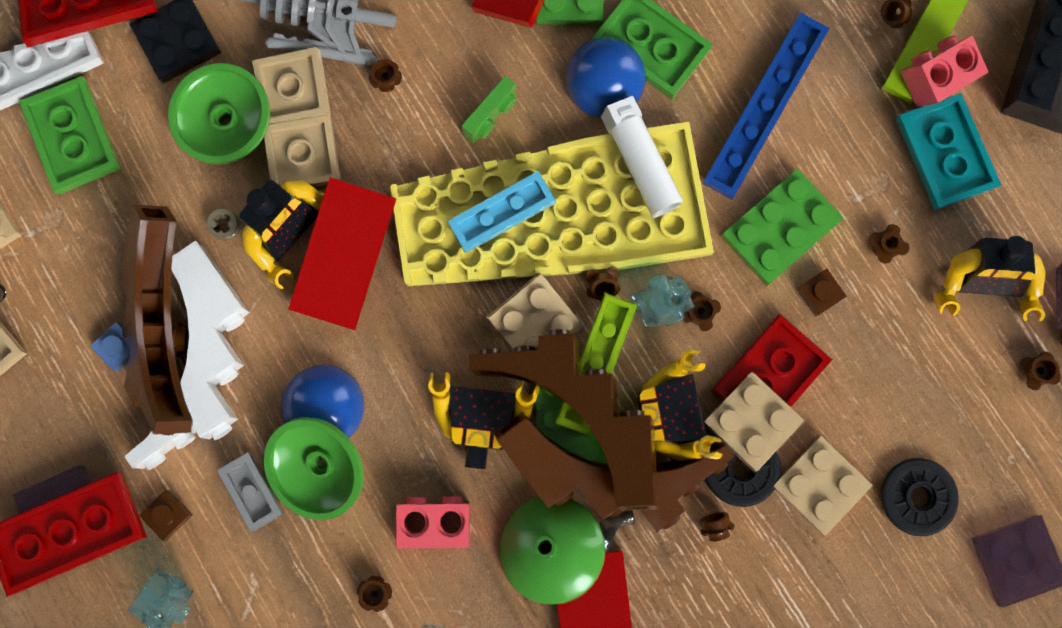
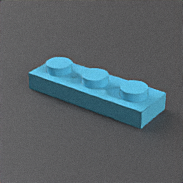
M537 171L450 219L448 224L466 254L554 205L556 200L541 174Z

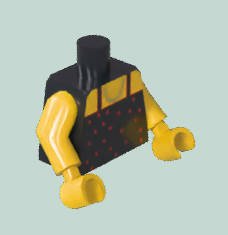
M270 180L261 189H253L247 195V205L239 213L238 217L244 226L242 229L243 250L261 270L266 269L268 271V281L280 289H284V287L278 282L279 276L283 273L293 280L294 275L283 266L275 265L274 261L278 262L316 219L324 196L319 190L302 180L286 181L282 185Z
M1012 236L1009 239L982 238L967 251L959 253L952 258L943 283L946 289L935 295V306L939 313L942 314L943 308L948 305L951 316H955L960 311V304L955 297L956 292L1022 297L1025 294L1028 297L1023 299L1019 305L1024 321H1027V314L1033 310H1036L1038 321H1042L1045 317V312L1039 296L1043 295L1045 267L1040 256L1034 253L1033 244L1021 236Z
M687 350L682 354L680 360H676L661 368L643 384L642 391L638 393L637 397L638 410L645 411V415H650L654 420L656 452L676 461L700 459L703 456L715 460L722 457L721 453L710 452L711 444L713 442H721V439L710 435L706 436L693 374L687 375L688 371L699 372L705 369V363L692 365V357L700 353L698 350Z
M445 372V382L442 384L436 383L433 380V373L429 375L428 388L432 393L434 415L443 435L448 439H452L453 445L467 446L465 467L486 470L488 449L503 450L496 440L494 432L521 412L530 419L533 403L536 401L539 393L538 385H536L533 394H527L523 391L524 381L519 383L516 393L450 386V374Z

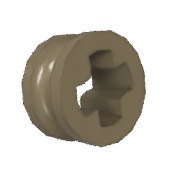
M224 208L211 212L206 222L209 233L223 241L236 237L241 228L238 216ZM222 217L225 220L229 217L231 218L228 222L230 227L228 232L220 230L219 233L217 232L220 226L217 222L219 218Z

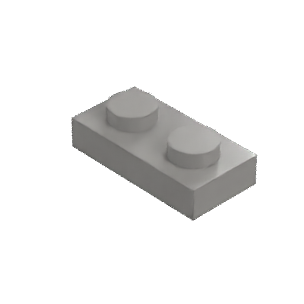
M247 452L217 470L250 532H255L285 514L252 453Z

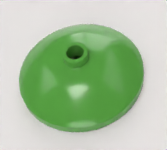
M227 63L205 65L188 74L175 89L168 109L169 128L178 146L194 159L208 164H227L247 156L262 141L270 121V103L261 83L247 70ZM231 116V122L223 125L224 118Z
M311 417L296 418L279 427L267 442L264 452V470L267 481L277 498L291 511L309 519L328 520L342 515L357 501L364 481L362 461L352 441L333 424Z
M537 497L520 506L507 521L500 539V561L506 578L524 597L542 604L570 602L587 592L601 573L605 559L603 532L594 515L577 501L569 499L560 506L554 504L548 509L541 498ZM545 541H549L552 549L550 553L544 555L541 551V545Z

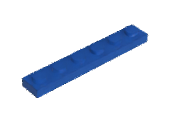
M800 12L702 184L731 200L734 198L829 31V27Z

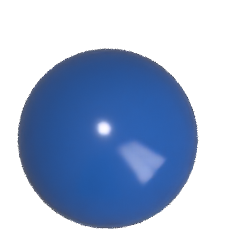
M600 37L584 43L572 55L567 66L566 87L571 100L582 112L595 118H601L608 105L633 96L637 103L645 88L646 73L640 55L631 45L617 38Z
M316 365L302 370L290 380L282 396L281 414L284 424L290 420L302 417L327 421L339 428L350 438L362 421L365 406L364 396L358 382L345 370L331 365Z

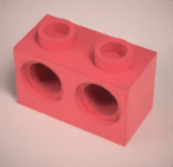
M956 35L950 36L936 44L938 48L936 51L931 52V50H927L911 58L913 64L900 71L916 107L939 103L988 73L973 35L958 39Z
M462 496L441 497V504H427V497H405V504H396V548L470 547V503H462ZM449 511L456 512L461 518V526L456 532H449L442 525V518ZM412 512H419L425 518V527L421 532H413L407 526V518Z

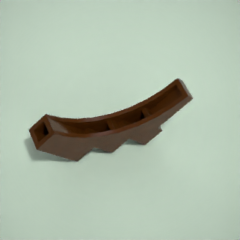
M132 204L119 279L128 296L122 334L130 349L124 388L132 406H141L153 435L170 436L176 433H191L193 419L186 405L179 381L171 325V267L177 221L167 206Z
M556 329L549 331V335L538 336L539 350H535L533 346H517L514 348V352H501L497 348H485L480 350V354L469 355V369L477 376L507 377L528 382L535 386L538 385L540 388L555 394L576 410L589 425L604 451L613 478L617 508L621 511L658 509L654 420L650 415H645L643 410L623 411V417H618L617 383L612 374H607V371L604 369L586 370L585 375H581L580 341L574 333L570 334L569 330Z
M523 412L494 432L498 443L548 509L554 504L556 506L564 504L573 496V490L578 487L602 520H605L607 517H616L623 512L616 507L613 478L608 464L586 459L564 449L543 434ZM713 442L710 446V452L722 454V457L717 460L703 456L700 459L672 460L656 464L658 509L640 510L656 532L662 528L668 529L679 521L680 515L686 511L678 501L680 497H687L699 489L701 481L709 475H717L729 465L728 461L735 457V455L724 442Z

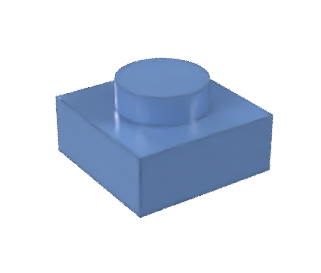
M117 322L90 347L113 371L119 372L129 361L130 349L122 334L123 326Z

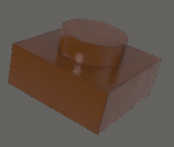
M828 268L797 288V291L815 317L847 297Z
M165 490L139 516L162 541H166L193 515L170 490Z

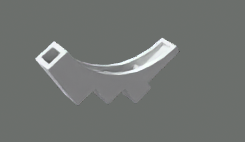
M196 240L172 256L171 267L180 285L187 309L189 342L186 366L180 385L186 405L193 419L191 433H176L166 436L161 434L153 435L151 431L140 444L124 456L132 468H146L147 470L155 468L165 461L166 457L164 454L174 447L181 449L191 443L196 438L194 433H197L200 438L211 439L212 437L214 440L220 439L233 429L231 424L238 420L216 385L220 384L222 386L238 376L237 370L244 366L222 332L224 330L229 332L239 327L244 322L243 317L250 312L209 252Z

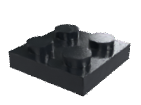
M174 0L158 8V12L145 15L129 23L158 79L162 83L222 53L193 0Z

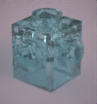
M665 273L659 274L646 281L648 287L631 295L634 303L638 304L637 309L645 326H662L664 324L670 326L685 318L684 313L695 307L691 299V290L687 283L682 280L681 275L666 277Z
M157 568L138 592L127 611L139 618L148 628H170L173 623L179 626L192 608L187 603L193 590L188 588L186 583L180 578L171 577Z

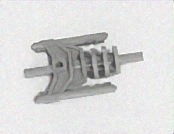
M241 0L260 4V17L268 20L270 12H275V22L279 24L284 23L286 14H291L292 26L299 25L301 16L307 17L308 32L319 40L304 39L303 41H298L297 37L292 36L290 39H286L284 35L274 33L273 37L266 39L265 45H268V48L294 52L317 47L321 50L323 58L340 60L345 63L361 66H373L378 59L375 55H372V50L359 48L354 35L356 21L395 28L397 15L358 8L359 0Z

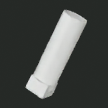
M631 96L608 105L601 118L609 135H612L651 216H661L683 203V199L642 119V113L634 97Z

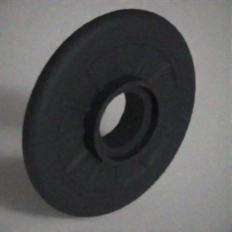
M775 452L757 472L754 473L751 470L749 476L739 478L732 470L733 462L739 458L735 455V457L728 461L729 465L725 470L717 475H709L705 478L712 493L721 501L738 507L753 506L767 499L775 490L774 485L780 478V460L777 452Z
M913 458L900 462L886 475L881 488V502L886 516L899 530L913 536H930L942 531L952 522L958 509L959 495L954 479L945 468L928 459ZM917 487L924 488L928 493V502L923 507H917L911 500L912 491Z

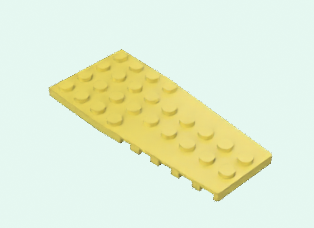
M683 122L647 128L683 199V203L680 206L658 217L651 216L612 135L609 134L547 147V150L530 153L529 151L516 154L515 158L498 162L491 160L483 162L484 165L465 170L458 168L451 170V173L431 178L430 176L418 178V181L398 186L397 184H392L390 187L391 195L397 199L394 215L405 284L409 287L534 277L537 273H541L543 276L587 273L591 269L599 271L607 270L609 267H616L618 270L712 255L714 250L690 123ZM539 171L556 200L555 204L465 254L448 221Z

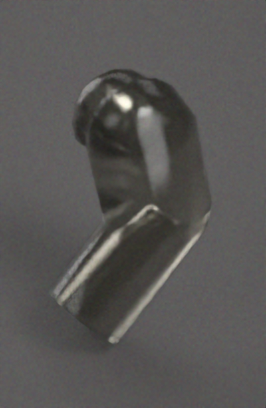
M625 510L616 517H607L605 520H602L601 517L598 518L597 521L604 536L605 552L612 549V541L618 528L636 524L633 510Z

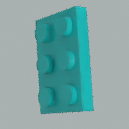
M962 93L945 98L939 103L926 105L903 113L895 119L934 211L997 189L1002 185Z

